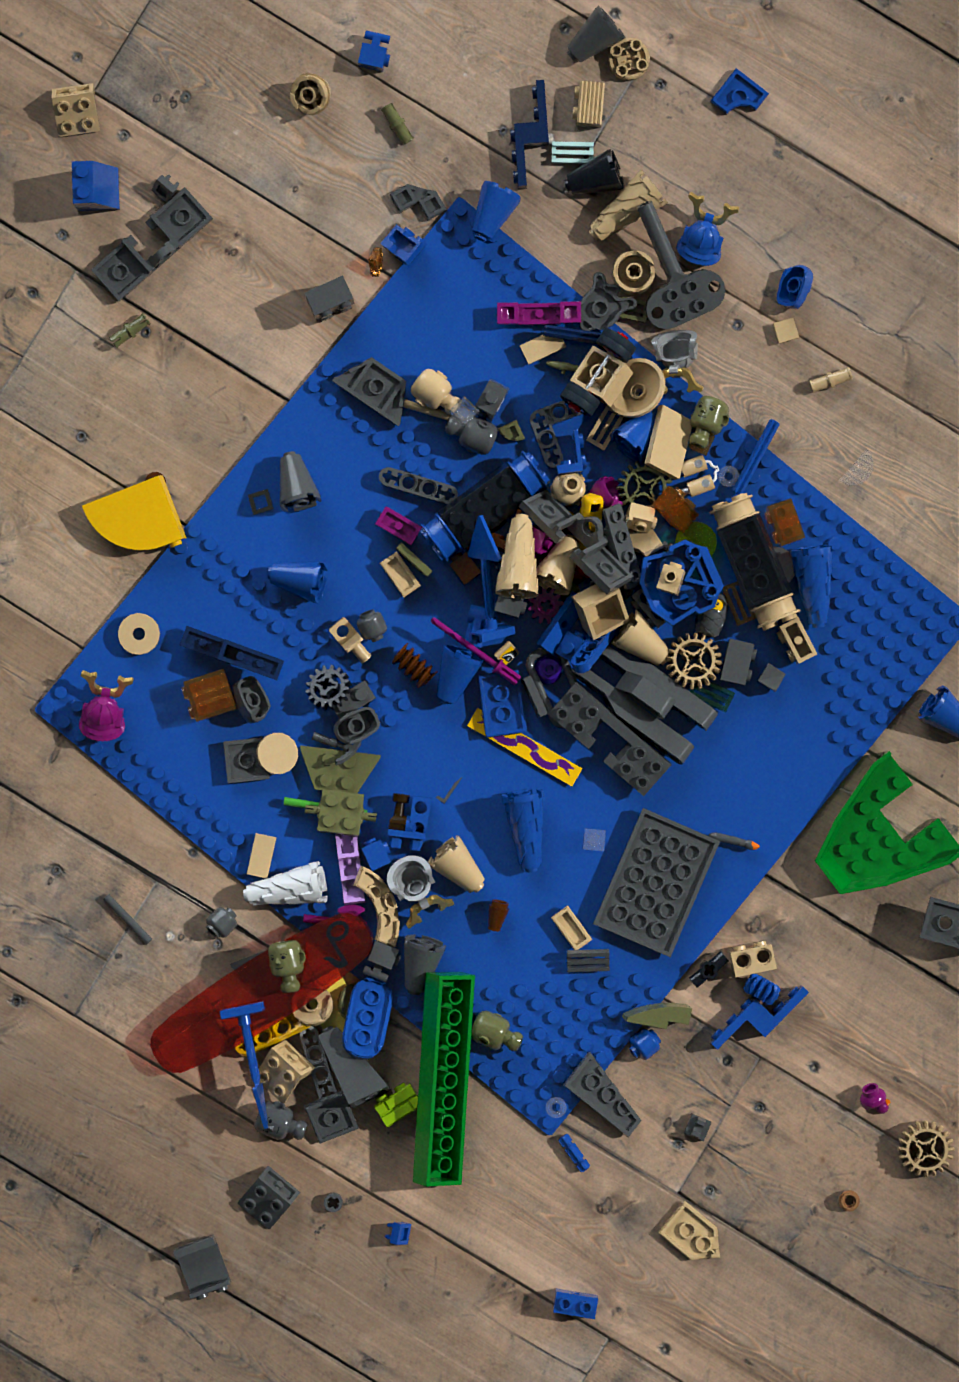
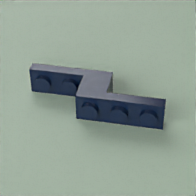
M536 80V86L532 87V97L537 99V107H533L534 120H538V122L515 123L514 130H510L511 142H515V150H512V163L517 165V171H513L514 184H518V189H527L524 147L549 145L544 80Z
M186 626L180 642L182 647L276 681L284 664V660Z

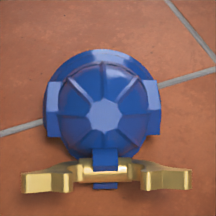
M690 192L688 197L693 202L694 215L698 221L691 226L686 225L683 235L677 242L676 249L684 259L691 263L704 266L716 264L721 258V245L724 237L720 236L716 225H722L730 215L738 213L739 207L730 206L728 203H725L723 207L724 213L715 216L701 210L700 204L704 201V196H697Z

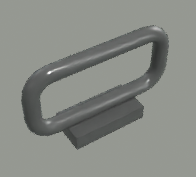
M541 647L528 655L526 669L529 676L521 679V682L537 718L547 714L554 726L564 728L548 715L553 707L534 667V661L537 658L549 653ZM554 653L557 655L572 687L578 681L570 672L572 668L569 661Z

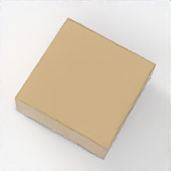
M794 318L773 323L778 344L799 338Z

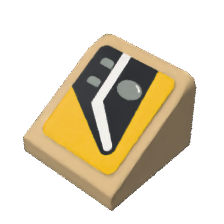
M507 641L494 654V657L498 661L502 659L503 663L507 665L519 652L510 641Z

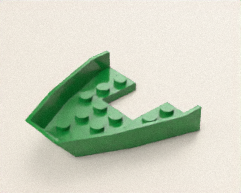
M890 751L885 752L876 760L835 818L815 859L817 865L839 894L887 886L949 865L959 858V844L939 818L935 819L907 842H904L880 811V809L913 785L893 759Z

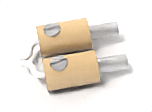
M703 455L684 461L681 471L684 478L707 470L706 463H709L715 469L714 479L712 480L711 475L708 474L687 482V487L674 492L676 499L688 494L694 497L715 489L714 482L717 480L718 465L714 466L710 460H705Z

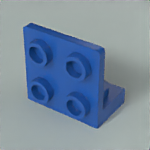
M578 429L573 430L576 463H573V460L561 461L560 465L556 467L557 476L572 472L582 475L583 469L587 467L586 457L581 455L580 450L584 446L583 434H578Z

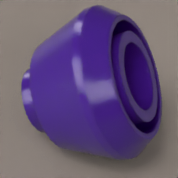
M551 655L539 658L534 666L541 682L545 684L555 683L560 679L563 672L559 659Z

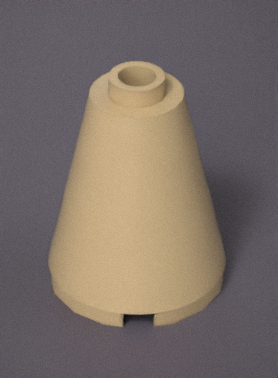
M567 534L562 541L552 547L536 567L538 585L546 590L548 587L555 589L554 593L559 595L569 594L576 568V563L570 558V555L573 551L580 548L576 537Z
M636 610L635 614L633 612L629 614L630 621L622 625L618 636H614L611 644L656 666L665 664L667 662L665 660L666 657H670L668 654L669 648L640 612Z
M456 835L455 839L451 837L435 851L437 856L434 859L430 857L428 860L432 869L469 893L473 891L477 893L484 886L485 878L458 835Z

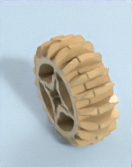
M694 633L693 639H690L689 634H685L686 641L678 637L679 645L672 642L671 646L675 650H668V654L672 657H666L665 659L667 662L672 663L666 666V670H673L669 677L672 678L677 675L675 682L679 683L682 680V687L684 688L687 683H690V690L694 689V684H697L698 689H702V682L709 686L710 681L708 678L715 681L716 676L713 673L719 674L721 671L715 666L722 665V661L716 660L722 656L721 653H714L718 646L710 647L713 642L712 639H709L707 643L704 642L705 635L701 636V640L697 639V633ZM688 646L701 647L696 652H690L688 650L683 649ZM705 652L709 654L711 659L710 669H707L702 662ZM678 653L686 662L682 671L679 670L676 662ZM699 655L697 661L699 664L694 663L689 667L690 660L688 658L694 659ZM693 670L704 674L699 677L687 676Z
M927 1120L923 1121V1127H921L919 1121H916V1129L909 1125L908 1129L911 1132L909 1134L906 1131L902 1132L906 1139L899 1138L898 1140L904 1146L897 1147L898 1151H904V1153L898 1155L899 1159L906 1158L902 1165L905 1167L911 1164L908 1171L911 1173L916 1168L915 1175L920 1176L921 1171H923L925 1178L928 1177L929 1171H931L933 1176H936L935 1169L937 1168L941 1173L944 1172L941 1165L944 1164L949 1167L950 1164L945 1160L946 1158L953 1159V1156L948 1154V1151L955 1150L954 1147L948 1146V1144L953 1143V1139H945L950 1133L948 1131L941 1133L944 1126L940 1125L935 1129L936 1122L932 1121L930 1127H928L929 1123ZM922 1132L933 1133L931 1137L929 1136L924 1141L915 1137ZM938 1137L942 1142L941 1156L934 1149ZM911 1142L917 1146L914 1160H912L909 1153ZM918 1142L922 1145L925 1144L926 1146L927 1144H930L928 1148L931 1152L934 1153V1155L925 1152V1154H922L923 1149L920 1145H918ZM927 1157L937 1160L931 1165H919Z

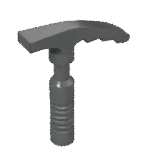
M314 732L312 737L314 741L334 748L339 747L346 751L345 755L336 759L335 765H340L350 759L357 752L362 742L359 741L353 745L343 744L337 739L326 737Z

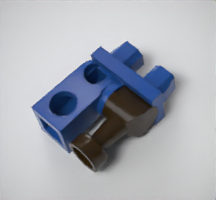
M393 793L392 801L396 802L393 817L389 821L388 835L390 836V847L401 848L402 837L411 838L410 850L420 851L423 840L426 839L432 798L413 795L411 815L408 816L404 815V803H409L410 795Z

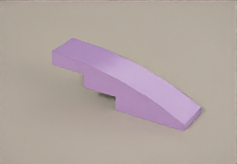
M335 834L344 905L365 903L364 892L353 886L361 866L358 839L355 836Z

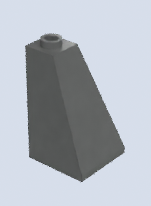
M329 1026L321 1030L322 1034L318 1035V1038L346 1100L352 1108L391 1091L390 1086L367 1060L354 1058L347 1053L342 1044V1032L338 1027L333 1028V1026Z

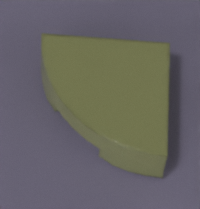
M517 420L497 429L504 438L510 441L525 440Z

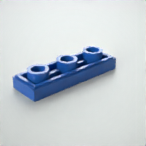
M573 591L537 642L538 645L552 655L559 647L566 632L570 631L579 618L572 598L577 593Z

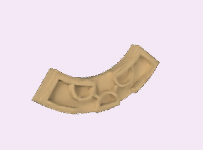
M360 866L353 886L362 890L375 907L377 914L375 940L396 947L400 921L398 920V906L393 893L376 873L364 866Z

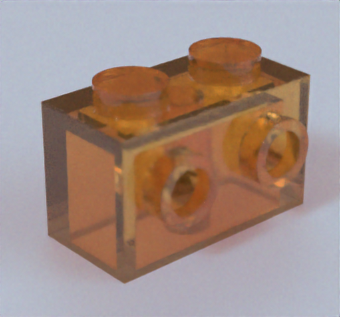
M791 498L766 507L767 512H764L767 523L772 524L774 529L771 535L775 544L779 543V546L783 547L805 538Z

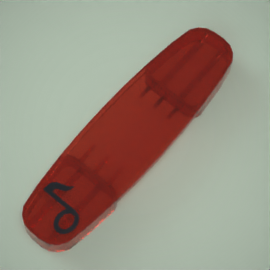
M343 911L283 940L298 941L302 951L305 953L304 969L300 974L296 975L300 983L299 991L283 993L281 991L282 979L272 975L271 968L269 967L268 949L212 984L154 1030L151 1036L150 1047L159 1064L165 1070L172 1073H182L244 1043L238 1019H221L220 1011L223 1009L263 1001L265 1010L250 1015V1028L253 1038L303 1007L349 973L370 954L373 948L374 937L365 920L354 912Z

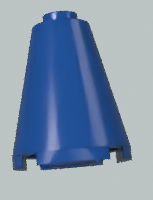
M484 181L481 186L472 232L475 234L474 237L482 242L491 240L519 205L521 199L511 189L507 187L502 189L498 187V183Z
M657 405L652 411L643 416L630 418L610 434L612 442L614 440L618 442L616 447L631 460L635 461L638 458L639 462H641L646 457L658 406L660 405Z
M322 561L274 563L268 569L267 578L270 579L271 584L313 603H319L318 599H322L326 588L327 577H324V571H328L327 563Z
M453 645L444 646L436 693L439 702L449 706L451 703H456L481 667L483 659L474 653L470 655L466 649Z
M942 685L936 689L939 692L935 696L931 693L919 710L922 716H918V718L922 722L959 738V701L946 686Z

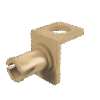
M342 617L329 628V632L347 653L352 651L361 663L366 662L371 657V654L361 644L363 638L345 617ZM341 625L348 627V634L344 637L337 634V628Z

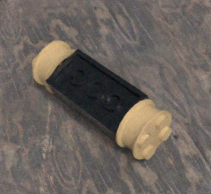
M742 493L732 497L733 502L723 501L713 505V510L709 513L715 516L719 526L716 528L744 598L749 609H752L750 612H754L759 623L757 629L762 627L763 631L777 626V621L782 620L784 623L797 618L796 613L800 612V609H796L791 598L794 594L791 593L792 591L761 519L760 512L755 511L751 501L753 495Z

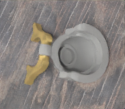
M673 330L655 336L651 342L656 350V361L662 362L666 367L662 370L665 379L668 377H685L688 381L687 392L690 393L693 390L702 392L704 387L695 381L691 371L687 368L694 360H697V333L691 330ZM665 385L664 394H666L667 391H668L666 385Z
M415 855L400 858L390 867L387 873L388 887L397 895L400 901L403 899L409 902L418 901L417 904L410 908V918L406 922L408 928L422 922L420 916L417 915L421 910L438 904L439 910L443 911L446 907L454 905L452 899H443L438 895L425 897L431 891V884L435 883L429 863L424 858Z

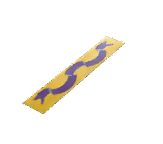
M477 708L467 726L485 736L482 710ZM522 733L487 737L570 786H573L582 770L581 767Z

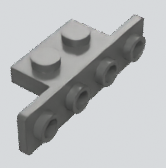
M615 504L603 509L607 528H603V536L608 540L605 548L633 575L630 582L624 585V588L627 590L639 585L641 573L621 504Z

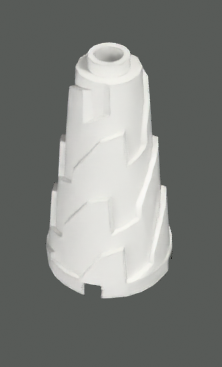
M316 861L309 863V865L296 867L288 872L276 874L271 878L252 882L246 886V889H243L244 900L253 904V906L264 904L326 903L328 895L322 896V892L327 891L323 867H318L320 862Z

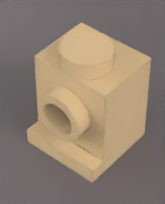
M631 502L625 516L628 529L648 533L650 529L654 530L657 523V517H654L655 508Z

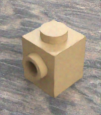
M670 562L669 565L664 563L656 588L678 596L686 573L685 570L681 569L682 565Z

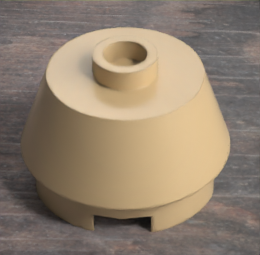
M306 73L300 75L294 81L290 99L296 109L308 115H316L327 107L331 96V89L328 82L322 77L313 73Z

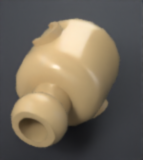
M425 369L411 387V394L416 398L415 401L424 408L437 409L439 406H442L448 415H454L462 404L459 397L449 394L452 386L446 380L447 377L440 371L436 372L433 369Z
M574 472L558 475L550 487L552 497L557 499L564 507L579 506L580 500L586 491L585 478L581 474Z

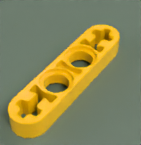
M292 1012L251 1031L252 1038L257 1043V1046L254 1045L255 1053L300 1033L310 1026L298 1022ZM290 1020L294 1022L293 1025L295 1026V1028H293L292 1024L289 1022ZM287 1024L288 1030L283 1034L278 1033L279 1025ZM267 1032L269 1039L264 1043L259 1042L260 1034ZM241 1036L235 1042V1050L241 1056L247 1057L246 1051L242 1049L244 1039Z

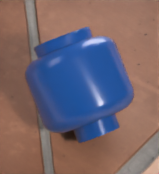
M642 1029L630 1038L631 1047L629 1050L636 1059L640 1057L643 1060H647L659 1051L661 1040L652 1029Z

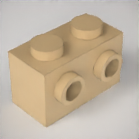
M799 617L777 627L779 630L777 636L782 644L786 643L789 649L786 653L791 662L795 661L796 664H800L817 655Z

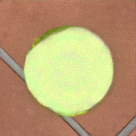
M701 522L687 523L681 527L675 539V544L687 540L696 545L707 547L711 556L717 546L716 534L711 527Z

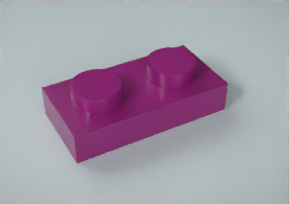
M387 506L375 523V525L411 546L422 529L421 526Z

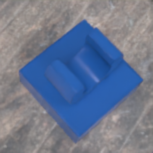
M406 1222L388 1223L387 1226L392 1227V1233L385 1234V1237L390 1239V1243L408 1245L411 1224Z

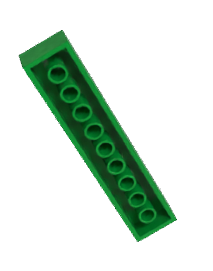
M426 972L413 1182L426 1187L462 1185L475 975L464 972Z

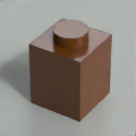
M459 552L451 558L452 563L449 565L464 586L481 574L473 560L468 557L467 552L464 554Z

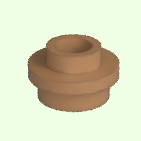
M846 1190L840 1194L838 1202L843 1210L854 1211L859 1206L860 1199L856 1192ZM847 1197H852L853 1201L851 1204L845 1203Z

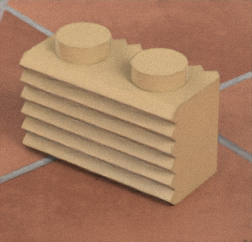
M580 81V85L575 86L574 99H578V107H573L572 119L576 120V125L601 127L605 83Z

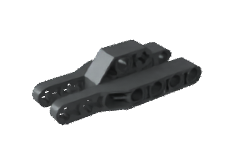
M610 646L606 647L599 658L623 674L615 688L591 670L585 673H576L573 669L570 671L576 679L603 697L607 707L615 712L616 717H619L624 723L629 725L632 731L639 733L642 739L680 765H683L693 751L694 745L659 719H664L670 709H675L685 716L688 722L692 721L707 731L718 716V713L711 706L679 683H676L654 665L630 661Z

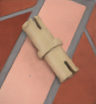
M847 367L834 373L828 372L826 373L827 375L810 380L809 383L813 393L829 387L835 388V385L853 380L850 368Z

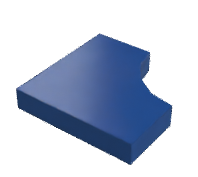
M736 68L710 102L726 115L738 107H749L756 111L769 93Z

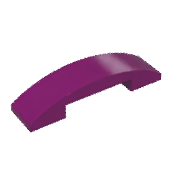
M581 301L518 304V302L497 303V324L559 325L581 323Z

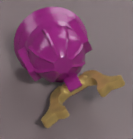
M82 670L81 677L86 679L91 692L101 696H95L92 701L83 704L79 729L84 736L95 741L114 740L121 736L125 730L124 708H119L117 702L110 697H120L125 687L133 684L134 678L118 676L117 682L119 687L107 688L95 683L97 672L89 673Z

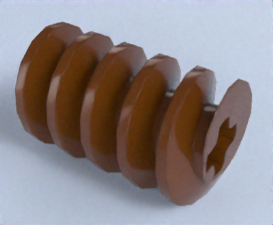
M407 643L394 656L392 664L400 663L399 671L406 668L404 676L412 674L410 681L418 680L416 687L420 688L425 686L438 671L431 673L432 665L424 667L427 660L424 659L419 662L420 654L418 653L413 656L414 648L407 650Z

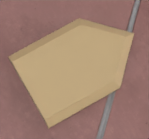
M684 1201L658 1233L690 1260L720 1258L717 1227L689 1203Z

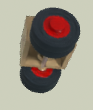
M605 328L596 341V344L602 350L592 346L570 379L571 382L567 384L560 395L561 399L568 404L572 411L580 412L589 417L593 415L600 402L611 407L633 375L632 370L625 363L630 360L636 347L623 333L615 332L609 328Z

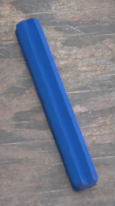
M770 419L732 489L735 494L739 495L745 491L780 425L777 421Z

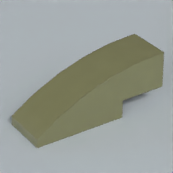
M656 1003L624 1012L622 1018L631 1023L667 1029L669 1021L689 1025L692 1008L687 1004Z

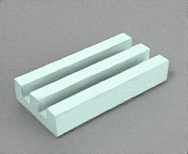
M552 141V163L585 164L593 159L594 142ZM556 147L589 148V151L556 150ZM556 155H589V159L556 158Z

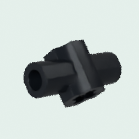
M720 951L711 960H704L700 964V969L689 977L690 981L698 988L707 979H714L718 975L717 971L728 963L729 960ZM707 964L714 966L712 968L713 974L711 975L709 973L704 974L706 970L704 966Z

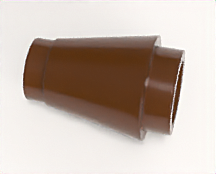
M493 899L492 903L489 904V930L500 932L509 911L508 902Z

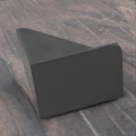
M768 663L757 682L776 692L786 674Z

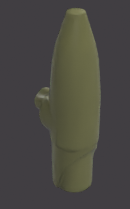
M546 362V365L561 370V374L564 375L566 371L576 372L578 369V365L566 362Z

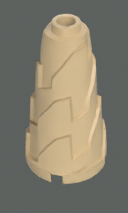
M643 170L636 174L590 225L592 229L589 232L596 241L599 238L603 241L631 223L640 220L641 217L637 210V206L652 201L657 210L668 203L666 199H663L661 202L659 201L663 195L648 176L643 179L641 178L645 174Z
M516 514V517L511 520L509 533L506 537L505 553L502 554L500 572L497 576L496 594L514 599L515 596H521L520 599L535 598L538 596L539 589L532 521L526 514Z

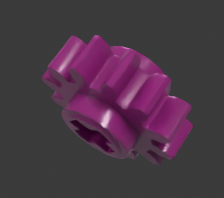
M542 588V594L538 593L536 599L529 598V602L533 603V606H530L528 610H534L535 612L531 618L540 617L539 624L543 622V619H546L549 625L551 618L560 610L559 606L564 604L563 601H558L561 595H553L554 589L546 593V589ZM547 600L551 602L552 609H548L545 612L540 604L545 603Z

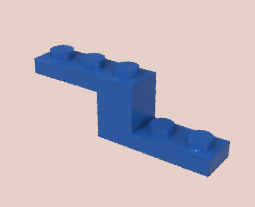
M802 985L799 988L795 986L788 993L790 998L785 1003L781 1001L773 1009L775 1013L773 1015L755 998L752 1000L748 998L740 1006L741 1012L738 1015L732 1014L726 1021L728 1025L723 1030L719 1028L711 1036L713 1040L710 1043L718 1050L746 1020L766 1037L809 992Z

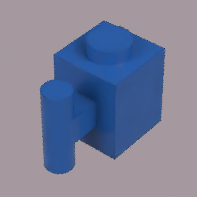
M366 30L364 39L372 40V43L362 42L358 66L383 72L384 66L388 67L390 55L387 54V48L381 47L380 43L389 44L390 35Z

